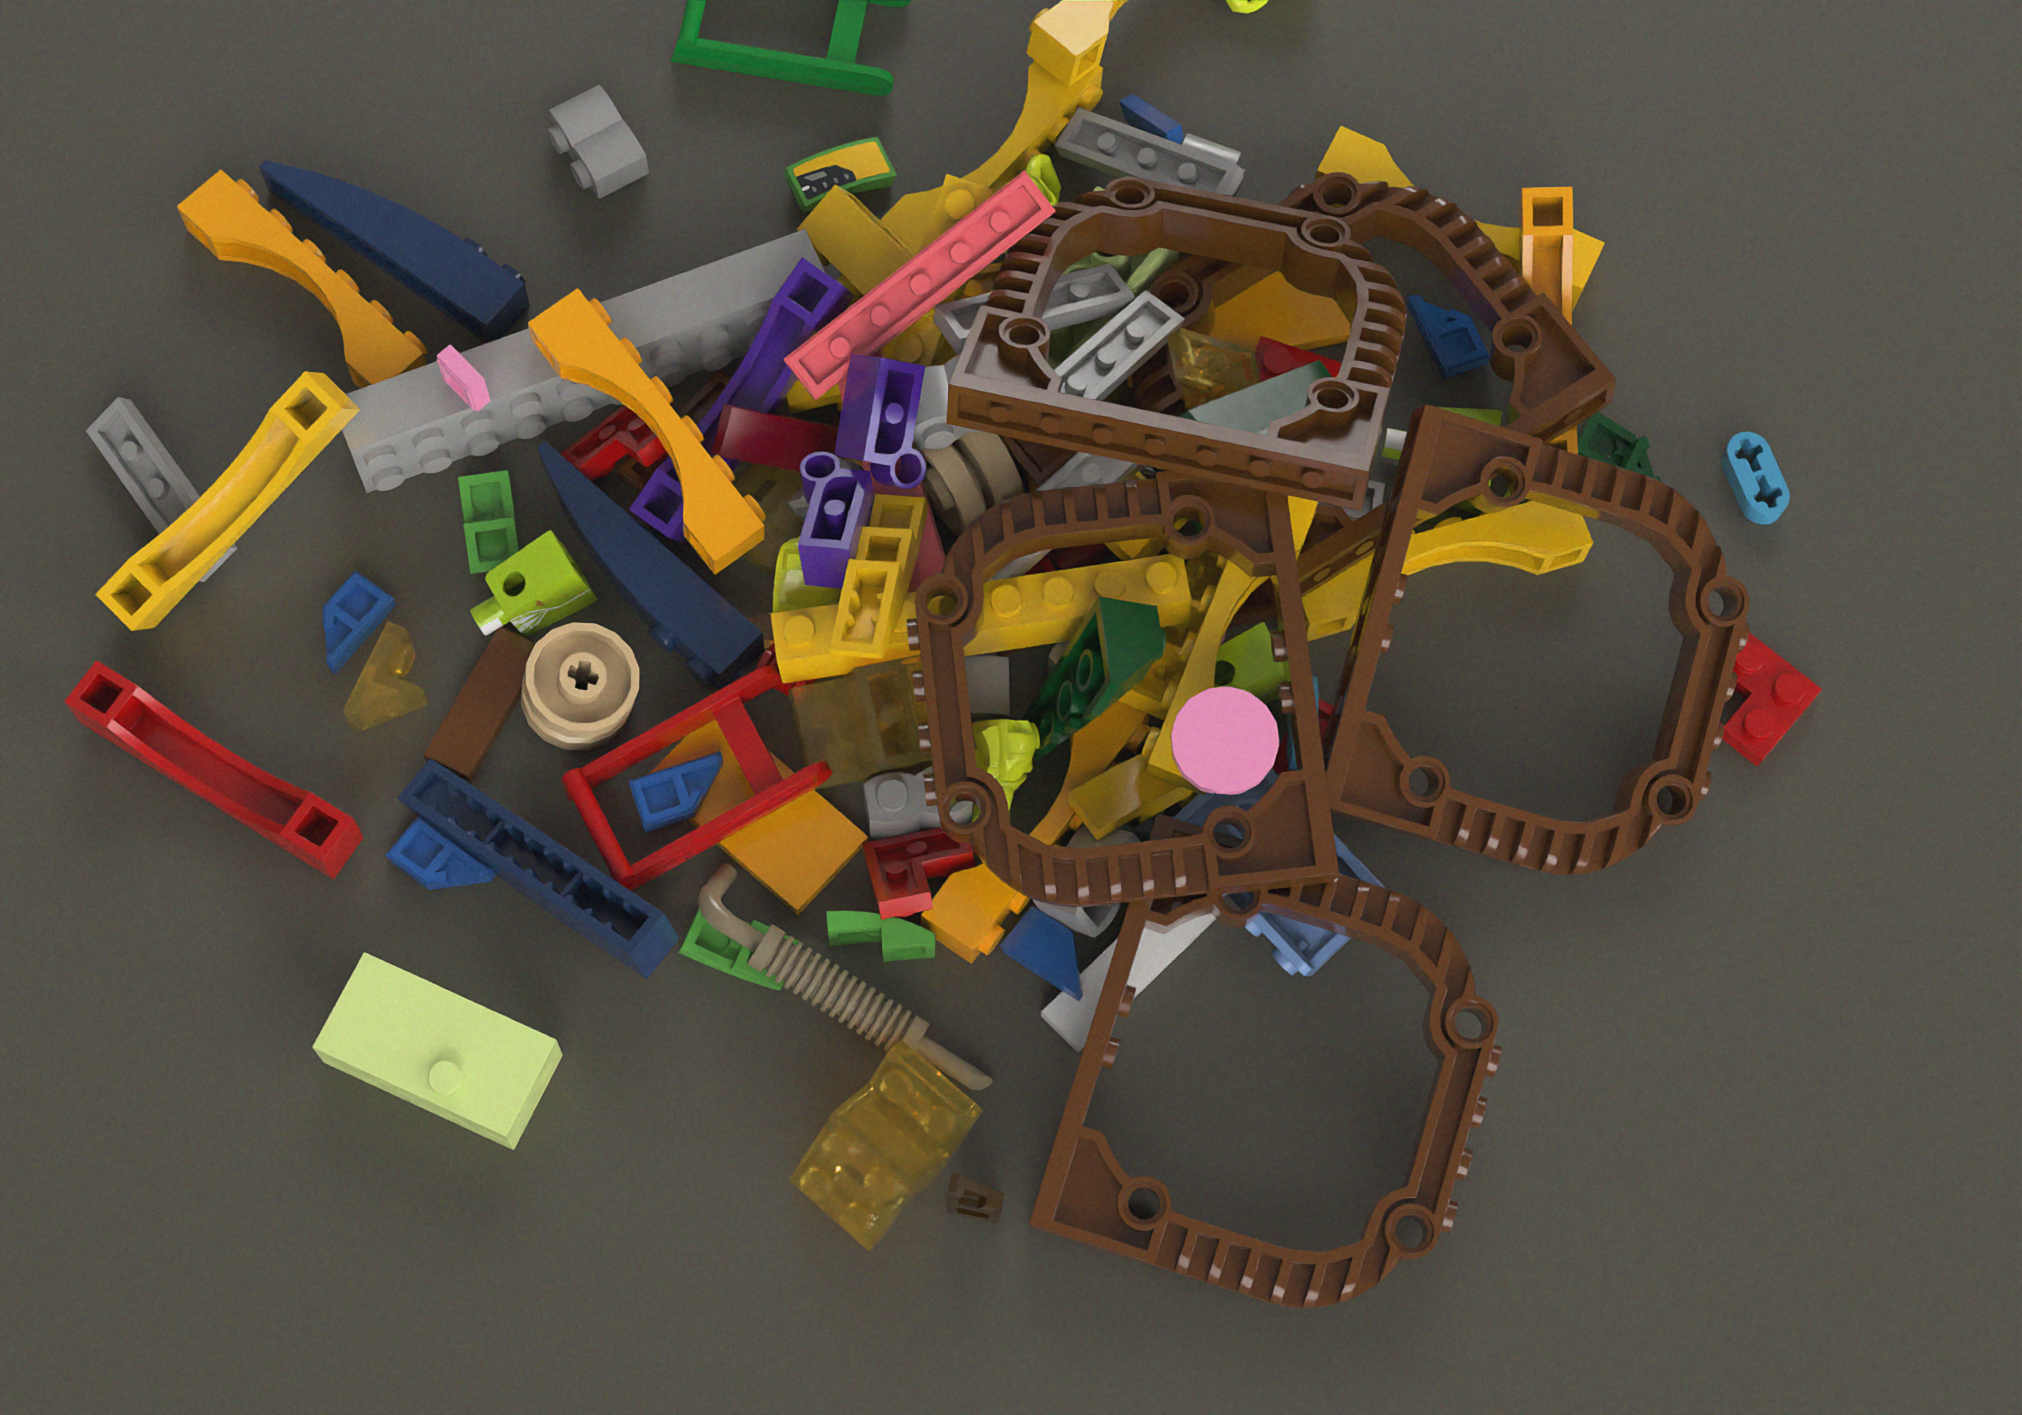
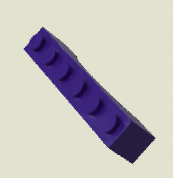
M801 257L773 298L764 322L741 365L714 405L697 425L704 437V441L700 444L711 458L715 456L712 453L723 405L729 404L774 413L797 380V377L783 359L842 314L855 296L845 286L803 257ZM670 456L656 469L629 510L668 538L685 543L687 539L684 536L683 529L684 503L681 485ZM721 457L732 472L735 471L741 460Z

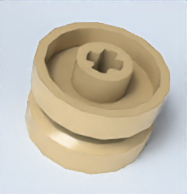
M988 432L966 433L955 440L950 446L938 450H919L913 440V449L921 453L926 463L923 484L929 504L944 525L958 537L974 519L988 509L1008 498L1025 494L1013 459L997 434Z
M572 622L549 631L535 644L526 662L522 680L521 707L529 726L544 741L564 750L587 751L607 744L623 730L639 691V666L632 649L617 633L595 623ZM575 685H582L586 690H579L575 688Z

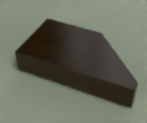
M952 1173L948 1188L946 1211H949L948 1214L996 1224L1000 1220L1005 1193L963 1175Z

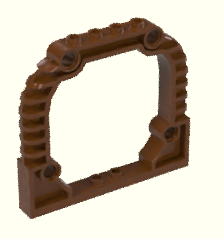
M1331 172L1310 184L1299 185L1290 192L1286 199L1276 204L1339 218L1350 228V239L1360 245L1375 236L1385 237L1413 246L1434 263L1492 333L1490 365L1496 375L1501 379L1510 381L1512 384L1507 424L1504 428L1543 439L1542 444L1546 445L1612 403L1616 383L1614 375L1544 292L1536 296L1526 280L1520 277L1512 267L1511 262L1499 252L1489 236H1486L1478 227L1477 222L1470 215L1461 211L1449 199L1429 194L1428 190L1417 186H1408L1406 188L1389 187L1386 181H1372L1359 184L1358 180L1350 174ZM1333 204H1342V205H1345V206H1343V207H1341V208H1334V207H1331L1330 205H1333ZM1192 255L1189 258H1180L1174 261L1163 274L1157 277L1150 287V293L1166 305L1173 302L1183 303L1182 306L1171 309L1185 319L1180 331L1132 374V387L1137 409L1178 417L1188 410L1200 406L1190 393L1180 372L1182 354L1200 344L1210 334L1215 323V308L1276 271ZM1510 345H1519L1524 347L1525 350L1512 351L1509 350L1507 347ZM1492 472L1489 480L1497 476L1498 473ZM1388 500L1355 521L1349 518L1342 507L1317 504L1314 518L1296 560L1301 598L1375 552ZM1416 518L1414 527L1424 522V520ZM1269 576L1260 586L1275 604L1271 576Z
M1121 177L1109 182L1106 190L1080 194L1074 203L1060 202L1052 205L1055 212L1008 249L986 305H980L949 381L946 424L1362 510L1407 323L1404 298L1397 290V284L1389 271L1383 266L1374 263L1373 256L1368 249L1350 239V228L1341 219L1137 177ZM1157 248H1164L1279 271L1286 281L1298 290L1332 298L1350 323V335L1337 377H1325L1312 382L1307 389L1304 408L1286 417L1270 421L1267 435L1061 393L1062 378L1048 364L1050 328L1042 320V316L1055 283L1067 267L1098 251L1114 255L1137 256L1148 254Z
M1424 404L1412 411L1322 744L1331 814L1418 839L1435 841L1549 874H1585L1610 867L1626 859L1638 849H1641L1654 837L1661 826H1677L1686 823L1693 817L1699 800H1703L1709 790L1711 772L1707 768L1712 751L1718 748L1723 737L1724 723L1720 721L1724 703L1731 698L1736 687L1737 674L1733 672L1737 652L1743 650L1749 637L1750 626L1746 623L1750 598L1747 589L1739 580L1732 576H1726L1727 568L1720 546H1717L1707 526L1706 519L1674 488L1647 475L1542 444L1543 439ZM1492 472L1502 475L1506 481L1507 492L1504 497L1495 495L1490 489L1489 477ZM1523 499H1528L1619 526L1650 542L1670 566L1674 573V578L1669 593L1668 611L1674 627L1683 636V641L1652 760L1636 765L1624 776L1617 791L1613 810L1582 822L1561 821L1455 790L1450 787L1448 770L1441 761L1431 756L1410 757L1393 735L1385 716L1364 710L1379 654L1387 652L1392 640L1394 625L1388 623L1393 603L1399 604L1406 588L1407 575L1401 572L1416 518L1426 521L1439 515L1454 504L1470 500L1477 509L1483 512L1496 513L1519 504ZM1712 591L1717 592L1723 600V610L1719 616L1712 612L1708 604ZM1416 768L1422 770L1428 779V788L1421 797L1415 795L1409 787V776ZM1663 787L1671 793L1673 799L1671 809L1666 814L1657 805V795Z
M1174 471L1156 472V478L1032 491L1001 501L974 519L951 547L944 561L941 573L931 575L920 583L915 596L917 618L906 619L910 651L920 650L922 670L912 671L915 702L926 701L928 721L918 722L921 754L932 753L934 771L932 774H923L926 805H937L939 821L945 834L958 843H970L983 864L1003 883L1013 890L1043 903L1066 907H1089L1205 893L1206 896L1225 895L1335 881L1339 875L1287 495ZM1182 518H1192L1200 524L1202 531L1191 537L1184 536L1178 533L1174 523ZM1155 538L1161 539L1168 552L1178 558L1192 559L1200 556L1208 549L1235 564L1250 578L1271 576L1278 630L1271 631L1270 633L1271 650L1274 663L1283 662L1285 682L1277 683L1278 702L1281 714L1290 713L1297 771L1281 772L1270 790L1248 811L1229 805L1216 808L1207 816L1201 833L1191 836L1077 848L1047 845L1017 830L1010 824L1008 802L1003 787L992 774L976 767L963 647L977 636L983 625L985 609L983 586L990 578L1012 560L1046 549ZM941 595L948 596L957 603L955 609L950 614L944 616L936 615L928 609L930 601ZM961 801H971L979 807L981 812L973 823L959 824L950 816L953 806ZM1224 824L1232 825L1240 831L1242 843L1232 849L1224 848L1215 841L1213 831L1218 826Z
M1157 813L1149 841L1200 834L1202 827ZM1213 831L1215 841L1224 848L1232 849L1242 843V839ZM1339 874L1335 881L1331 883L1249 892L1251 905L1242 910H1234L1228 907L1224 902L1223 895L1206 896V893L1129 902L1029 1221V1227L1267 1303L1292 1308H1318L1350 1300L1378 1284L1395 1268L1400 1260L1410 1261L1417 1259L1433 1250L1439 1239L1440 1232L1449 1233L1452 1228L1458 1202L1450 1200L1455 1180H1465L1473 1154L1472 1149L1465 1148L1470 1127L1479 1129L1487 1106L1488 1098L1479 1095L1485 1075L1494 1077L1502 1053V1046L1494 1044L1499 1025L1496 1009L1489 1001L1476 996V986L1471 966L1460 944L1449 928L1433 912L1408 896ZM1260 911L1372 944L1404 961L1427 989L1429 999L1424 1013L1422 1032L1427 1048L1438 1060L1437 1068L1403 1186L1401 1189L1387 1193L1372 1205L1364 1220L1358 1242L1326 1252L1287 1249L1171 1210L1169 1191L1161 1181L1149 1176H1139L1130 1179L1113 1155L1103 1132L1083 1126L1101 1066L1112 1069L1121 1039L1111 1036L1117 1015L1128 1018L1136 987L1127 985L1144 928L1166 934L1187 921L1211 913L1220 923L1228 927L1239 928L1255 920ZM1470 1012L1479 1019L1481 1024L1479 1037L1474 1039L1466 1038L1457 1031L1455 1020L1458 1013ZM1147 1190L1157 1198L1159 1207L1157 1214L1153 1218L1141 1220L1134 1217L1129 1211L1128 1199L1135 1191ZM1403 1217H1410L1421 1226L1422 1239L1414 1248L1404 1246L1396 1237V1225Z

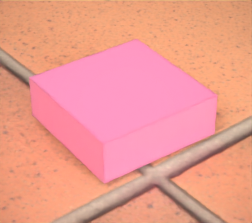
M451 345L436 355L443 381L472 410L478 412L491 401L485 379Z

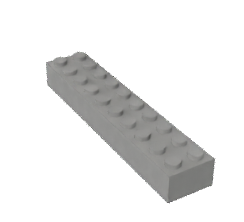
M803 229L600 303L612 321L608 327L618 340L626 337L642 358V363L639 364L640 368L649 379L657 376L668 388L679 384L686 376L703 370H719L727 366L731 360L746 355L764 322L773 298L801 257L823 272L824 270L806 230ZM528 328L459 353L485 379L491 401L478 412L472 410L443 381L436 361L347 393L346 395L361 410L347 423L342 432L366 493L374 490L386 491L396 488L403 483L404 479L423 472H440L449 467L453 461L470 455L483 456L489 454L505 442L516 438H533L541 434L549 426L563 421H579L588 417L593 410L612 403L615 405H622V403L590 386L561 379L531 341Z

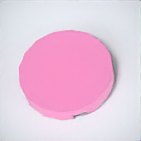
M1230 686L1209 688L1190 698L1177 714L1171 733L1172 757L1182 776L1199 790L1212 794H1241L1260 784L1272 769L1279 747L1277 723L1267 705L1250 692Z

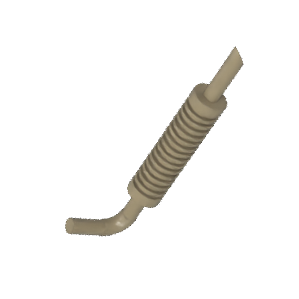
M721 864L701 888L697 901L702 916L718 932H722L753 952L747 963L749 966L760 973L763 969H766L767 973L765 976L768 978L774 974L777 976L775 982L779 984L781 980L785 981L786 983L783 987L787 990L790 986H793L795 989L792 993L795 995L801 991L804 993L802 999L806 1001L808 997L812 998L813 1000L810 1004L814 1007L817 1002L820 1003L822 1006L819 1010L822 1012L828 1008L831 1010L829 1016L833 1018L835 1014L839 1015L838 1022L841 1024L844 1020H847L849 1023L846 1027L852 1029L855 1025L858 1027L856 1033L860 1035L862 1031L866 1032L867 1034L864 1038L868 1041L871 1037H874L876 1040L873 1044L879 1046L882 1042L885 1044L883 1050L887 1052L890 1048L894 1051L891 1055L903 1063H906L911 1054L914 1053L971 1090H982L992 1084L993 1079L926 1037L924 1033L930 1025L926 1020L918 1015L914 1019L911 1018L912 1012L908 1009L905 1013L901 1012L903 1006L900 1004L896 1008L893 1007L894 1000L891 998L887 1002L882 1000L885 996L883 993L880 992L878 996L874 995L875 988L871 987L869 991L866 990L865 986L867 983L864 981L860 985L855 983L858 978L854 975L851 979L847 978L846 976L849 972L846 970L842 974L839 973L838 969L840 966L837 964L833 968L828 966L831 961L827 958L824 962L820 961L822 955L818 952L815 957L812 956L811 952L813 949L810 947L806 951L801 949L804 944L800 941L797 945L793 944L795 938L791 935L788 940L785 939L786 932L772 924L764 935L734 916L721 902L722 896L737 876V872L732 865Z

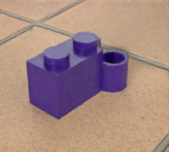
M851 354L834 455L870 462L872 476L880 484L902 489H912L918 486L926 473V463L921 453L912 448L925 366L882 357ZM900 457L901 469L899 474L896 476L895 464Z
M825 451L814 452L806 456L800 464L804 498L809 504L798 542L805 585L842 589L848 560L855 559L862 526H868L874 503L871 471L842 469L838 457Z

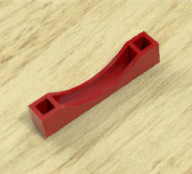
M97 660L64 701L77 720L84 726L333 880L364 838L354 818L312 792L281 780L231 752L184 721L141 687Z

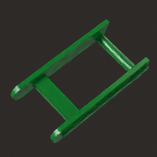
M687 0L679 35L670 62L869 95H888L892 92L895 81L891 73L878 67L855 64L867 6L870 3L901 8L908 6L911 0H839L826 59L698 38L706 0Z

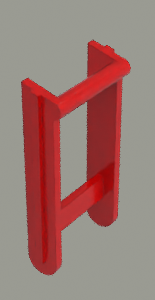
M764 666L747 674L584 767L569 770L562 776L561 784L564 787V793L569 802L571 800L574 801L613 880L628 890L633 891L815 789L831 777L833 772L828 762L821 761L811 764L783 779L744 706V703L769 690L779 682L781 675L776 666ZM716 720L755 796L630 866L591 789Z

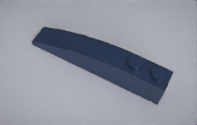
M265 160L259 166L269 192L485 343L502 338L530 307L525 287L526 281L523 276L510 265L503 264L499 266L490 260L485 250L470 238L462 240L449 230L415 211L362 187L317 172Z
M544 440L537 447L544 472L563 512L588 554L617 593L649 626L648 633L653 641L664 651L670 653L674 649L687 660L685 663L686 669L701 684L707 685L711 682L721 690L733 683L765 651L763 632Z
M429 759L397 797L402 804L416 815L424 818L493 869L495 874L506 883L645 979H648L680 939L662 911L433 759Z

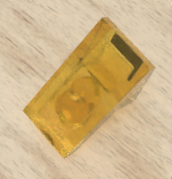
M1179 328L1167 337L1175 379L1181 383L1185 408L1187 410L1261 382L1254 350L1184 328Z
M387 621L343 709V713L352 729L362 732L428 705L421 687L398 679L399 676L404 678L409 673L415 658V649H413L414 646L406 628Z

